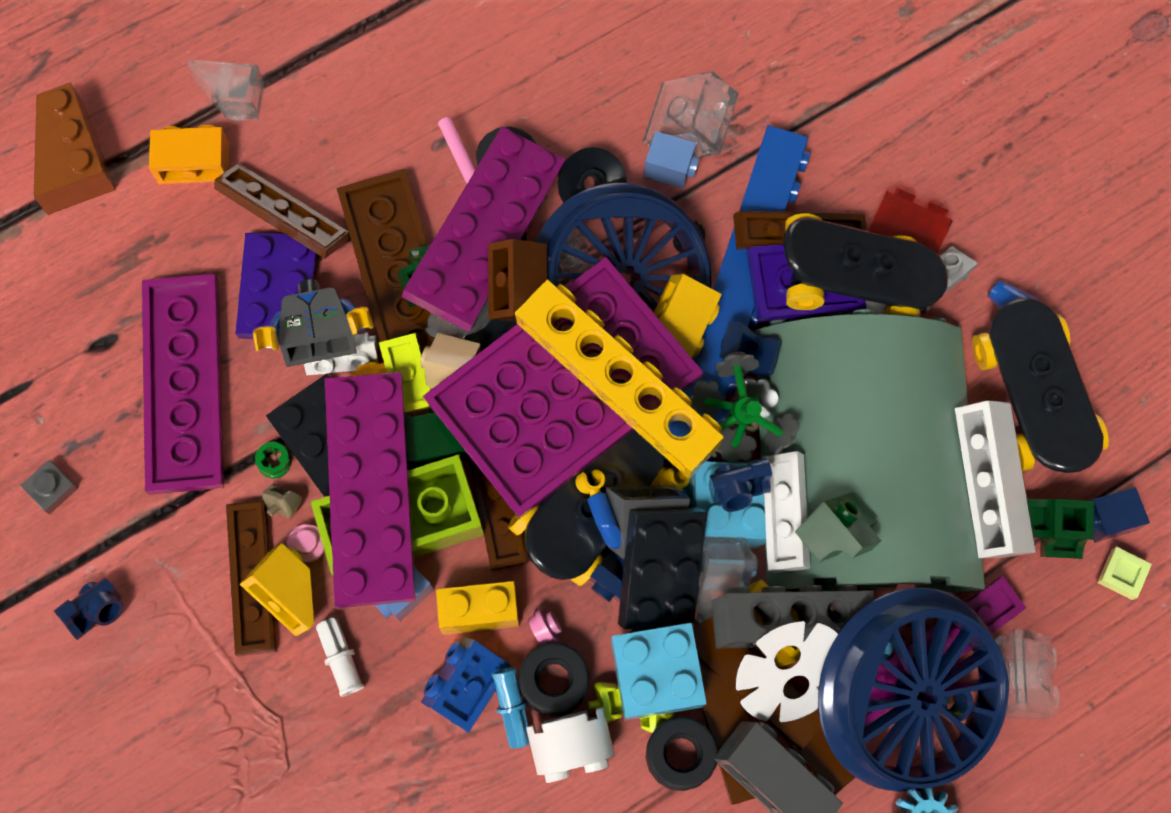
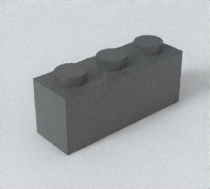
M741 721L713 758L771 813H836L843 804L833 794L835 790L833 785L818 774L813 775L804 767L806 760L793 749H785L777 742V733L762 721H758V723Z

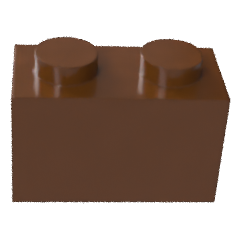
M509 239L488 244V319L517 322L515 312L547 280L546 243Z

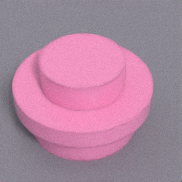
M304 524L296 527L290 533L287 547L295 549L302 556L303 563L313 562L324 553L318 527Z
M542 608L537 609L535 616L528 619L536 639L541 645L549 642L558 643V633L562 632L558 619L552 611L546 613Z

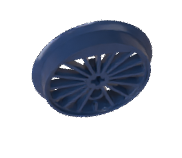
M609 183L591 187L574 195L558 207L549 217L536 242L547 244V279L556 287L558 286V279H577L584 274L560 273L558 271L562 251L593 266L600 262V260L566 245V240L576 227L604 258L607 257L620 274L631 275V282H628V284L653 312L658 303L647 291L661 297L664 290L647 281H669L671 276L647 275L650 271L687 257L690 272L688 277L711 288V265L708 251L692 219L670 198L641 185ZM610 218H624L623 250ZM633 218L647 219L633 252ZM601 219L614 255L583 223V220ZM656 220L663 221L671 229L641 258ZM675 235L677 236L684 252L644 267Z
M907 588L885 594L860 609L844 625L826 656L818 690L819 717L825 739L841 765L853 776L873 787L888 791L904 792L911 788L920 790L947 784L975 767L988 753L997 739L1008 706L1009 681L1003 655L985 622L968 604L959 598L930 588ZM938 618L927 655L925 619ZM909 622L912 624L914 662L898 631L900 626ZM953 623L961 631L942 656L950 626ZM889 640L903 665L905 673L900 672L883 657ZM970 643L974 654L953 667ZM880 665L897 678L895 685L875 680ZM978 667L979 679L955 683ZM873 687L894 692V696L870 700ZM978 690V697L975 705L973 704V696L971 692ZM952 695H955V702L948 709V700ZM892 708L864 727L868 712ZM971 711H973L972 717L966 727L960 721L966 719L970 715ZM940 716L944 717L962 732L954 744ZM893 725L876 751L871 755L865 746L866 742ZM932 727L944 750L936 758H934ZM904 736L896 767L884 765ZM920 736L922 764L911 766Z

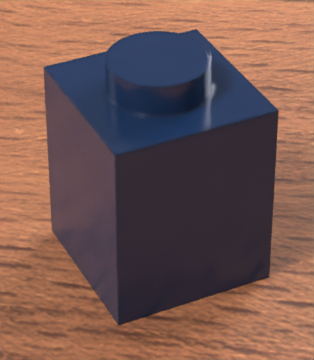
M1136 487L1091 500L1094 501V543L1137 531L1150 523Z

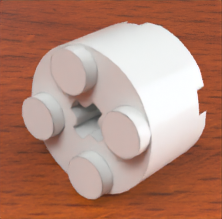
M603 707L596 708L597 716L589 718L588 712L585 710L545 720L544 724H542L543 730L536 731L535 724L526 727L537 775H544L546 783L570 777V769L584 766L585 772L589 773L609 767L608 758L615 756Z

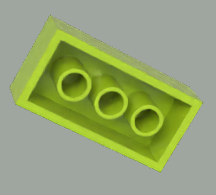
M459 454L408 470L413 558L484 536ZM330 496L311 501V506L330 572L333 576Z

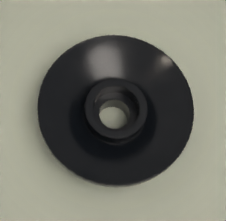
M590 147L574 152L565 160L558 174L557 187L559 196L564 203L574 195L586 190L584 180L587 177L593 178L594 187L609 183H627V177L623 165L616 156L607 150Z

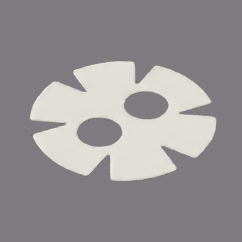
M800 621L780 626L760 638L756 645L767 658L746 654L737 672V691L759 687L741 700L740 703L743 708L755 718L767 721L779 703H781L780 722L796 720L817 710V687H819L825 657L838 635L833 629L824 624L817 623L807 639L803 641L805 622ZM791 645L798 647L801 651V657L795 666L789 669H779L776 667L774 659L780 649ZM795 676H805L809 680L807 692L796 699L787 698L783 693L786 682Z

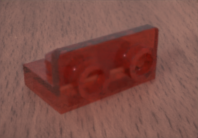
M896 188L894 194L887 191L868 231L892 237H912L917 242L931 248L937 254L953 220L946 217L949 210L930 202L927 208L913 203L916 198L915 195Z

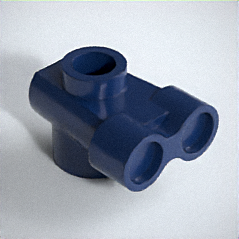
M762 458L750 461L747 465L736 467L734 464H725L717 468L714 475L709 476V491L713 501H720L725 511L735 512L747 507L752 502V496L770 493L769 479H772V470L769 460Z
M103 578L98 583L89 582L85 584L76 598L71 601L66 600L53 611L72 636L79 640L91 630L90 626L95 622L100 626H106L116 621L123 611V604L120 601L122 598L114 586L106 578Z

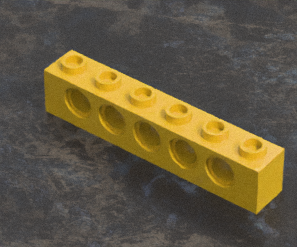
M547 279L515 312L517 324L690 479L721 446L724 438L720 434L722 431L721 426L709 415L704 414L701 417L690 407L692 401L683 391L676 387L671 390L661 381L663 376L655 366L647 361L642 364L632 355L634 352L633 348L622 337L617 335L613 338L603 329L605 324L591 310L582 311L574 303L576 298L566 287L561 284L556 287ZM560 318H568L574 323L573 327L567 331H558L553 327V324ZM589 343L598 344L603 349L602 353L597 357H587L581 350ZM625 369L631 374L632 378L626 383L619 384L614 382L610 375L614 370ZM645 395H654L660 400L661 405L655 410H646L640 405L639 400ZM674 421H683L688 424L691 432L684 437H677L669 431L668 426Z

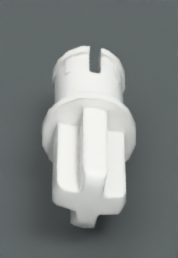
M329 618L320 622L316 626V630L327 656L324 662L326 666L330 665L340 691V697L362 690L364 684L361 682L352 658L355 652L353 649L349 650L338 620L336 618Z

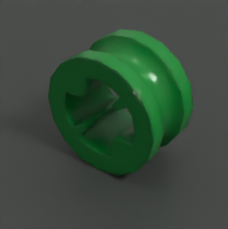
M268 442L257 450L255 463L261 474L266 478L279 479L289 471L291 458L282 444ZM270 453H273L275 457L278 453L282 454L278 458L279 466L273 468L269 464L268 468L265 467L268 463L266 456Z

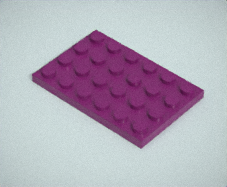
M607 257L566 287L576 298L574 303L582 311L591 310L605 324L603 329L613 338L617 335L622 337L633 348L634 352L632 355L642 364L647 361L655 366L663 376L661 381L671 390L676 387L684 391L703 376V371ZM560 318L554 322L553 327L558 331H567L573 327L574 323L568 318ZM518 324L423 395L428 405L519 519L634 430ZM589 343L581 350L587 357H597L603 351L595 343ZM617 369L611 373L610 378L616 383L623 384L628 382L632 376L625 369ZM645 395L639 400L640 405L646 410H655L661 405L660 400L654 395Z

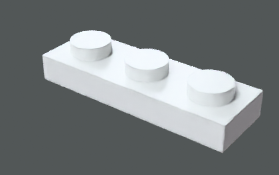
M794 451L762 457L769 460L772 470V479H769L771 492L764 494L768 571L779 573L810 569L809 549L795 533L798 527L808 518L804 454Z

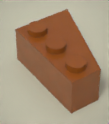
M71 82L37 94L34 198L44 211L50 215L116 190L85 105Z

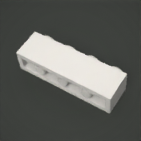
M988 400L955 408L978 558H1005L1036 553L1011 403Z

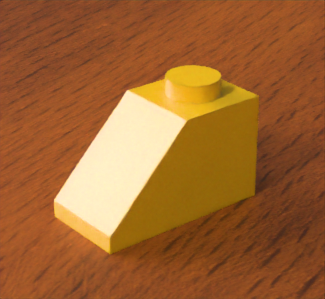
M281 543L266 554L240 585L291 633L298 636L309 630L314 624L310 569L303 563L302 556L295 549L286 547Z

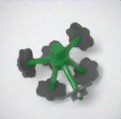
M743 352L730 353L724 357V362H719L715 365L720 377L735 375L738 393L733 403L724 401L722 393L718 392V384L714 381L708 383L698 381L694 386L693 395L690 397L692 401L690 407L701 417L707 414L715 419L718 409L730 410V417L719 423L722 428L720 434L724 438L716 452L721 453L724 462L737 463L739 460L748 462L751 459V453L756 449L757 443L755 439L746 436L745 433L748 424L757 422L769 430L770 433L766 435L764 442L768 445L769 453L773 455L778 454L782 448H788L794 442L800 427L799 422L790 413L785 414L783 418L778 417L772 422L766 419L771 413L770 407H774L778 402V393L773 389H769L770 385L766 379H760L757 382L751 378L744 379L743 375L759 367V361L754 359L753 355H746ZM734 423L739 424L734 430L728 428ZM716 452L712 454L713 458L717 456Z

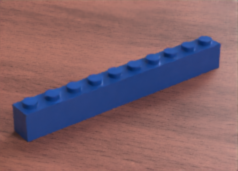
M767 125L739 211L785 212L788 201L795 203L801 182L795 181L797 171L805 172L811 152L804 150L808 137ZM734 228L713 289L722 294L718 301L720 306L719 313L713 323L707 325L702 336L704 344L697 357L692 358L703 371V376L683 391L689 398L693 395L694 386L698 381L716 382L718 384V392L722 393L724 400L726 394L734 395L737 387L735 375L720 377L715 368L717 363L724 362L719 357L721 342L726 334L729 322H742L745 326L754 330L757 324L746 255L747 250H736ZM718 409L714 420L718 424L724 421L729 410ZM674 421L668 426L669 431L677 437H684L691 432L688 424L683 421ZM711 455L707 461L713 462V456Z

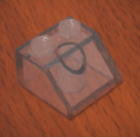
M714 71L662 82L643 142L651 146L655 131L696 142L694 153L696 157L720 154L739 93Z
M1014 629L994 639L1003 655L1008 673L1009 698L1005 718L1047 719L1055 716V710L1058 709L1060 703V695L1057 686L1053 685V671L1057 667V652L1055 647H1051V636L1024 629Z

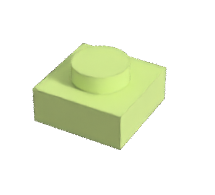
M1115 547L1111 549L1097 583L1134 600L1138 598L1152 564Z

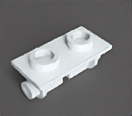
M368 332L353 335L357 350L356 354L304 364L306 375L356 371L358 366L365 363L376 362L379 364L376 351L378 350L376 335L369 336Z

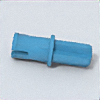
M515 667L504 668L491 673L500 705L496 710L498 714H502L508 745L512 749L522 748L530 744L526 730L528 723L524 710L528 705L527 701L522 700Z

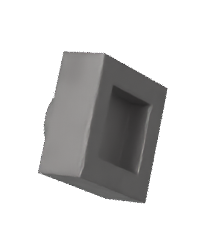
M50 460L44 463L20 485L49 515L78 489Z

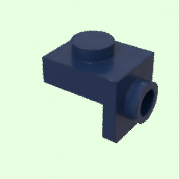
M729 322L726 334L721 342L719 357L724 360L726 355L734 352L753 355L754 359L759 361V367L748 371L747 374L771 376L774 374L782 343L777 338H760L742 322Z
M610 550L602 560V563L591 574L589 580L594 583L591 589L607 602H610L612 598L620 602L623 575L613 551Z

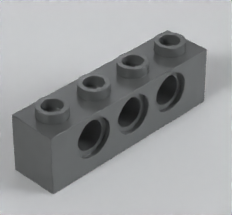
M809 585L799 587L798 592H786L785 586H769L762 588V593H749V587L747 586L726 588L724 595L711 600L716 649L758 647L756 642L764 635L780 626L795 622L791 616V607L798 613L799 622H805L803 641L807 639L817 623L824 624L839 634L844 625L860 609L874 600L873 591H858L857 585L836 586L834 591H822L821 585ZM828 607H829V608L833 611V613H834V617H835L834 622L831 621V619H830L829 616H828V613H827V608H828ZM754 608L758 609L762 614V625L754 617Z

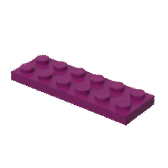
M501 126L403 290L402 298L470 332L488 300V244L509 239L522 240L557 178L565 159Z
M215 274L142 280L145 492L153 495L224 488L218 278Z
M401 372L325 378L334 605L336 608L416 601Z

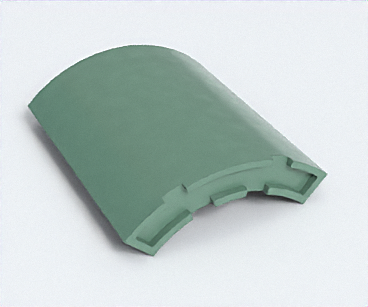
M861 309L853 311L851 315L825 316L796 321L774 320L769 322L768 327L755 330V334L760 338H777L782 343L774 374L771 376L757 375V381L766 379L770 385L769 389L775 390L779 396L777 404L774 407H770L771 413L766 419L772 422L778 417L783 418L785 414L790 413L800 424L794 442L788 448H782L778 454L794 451L804 454L807 517L824 501L853 492L878 521L872 527V530L882 540L872 551L854 558L842 551L835 557L819 562L809 550L810 569L779 573L768 571L767 543H765L767 585L785 586L786 592H798L799 587L809 585H821L822 591H834L836 584L838 586L860 585L861 590L897 589V584H915V588H930L948 594L985 590L982 558H978L955 408L968 405L961 328L946 323L944 318L926 319L903 315L874 314L872 310ZM759 424L762 459V457L773 454L769 453L768 445L764 442L766 435L770 432Z

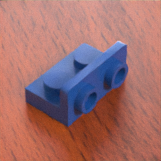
M462 637L460 641H455L445 655L446 663L439 674L433 675L426 683L423 690L425 696L421 703L469 733L496 690L491 673L509 668L511 665L477 641Z

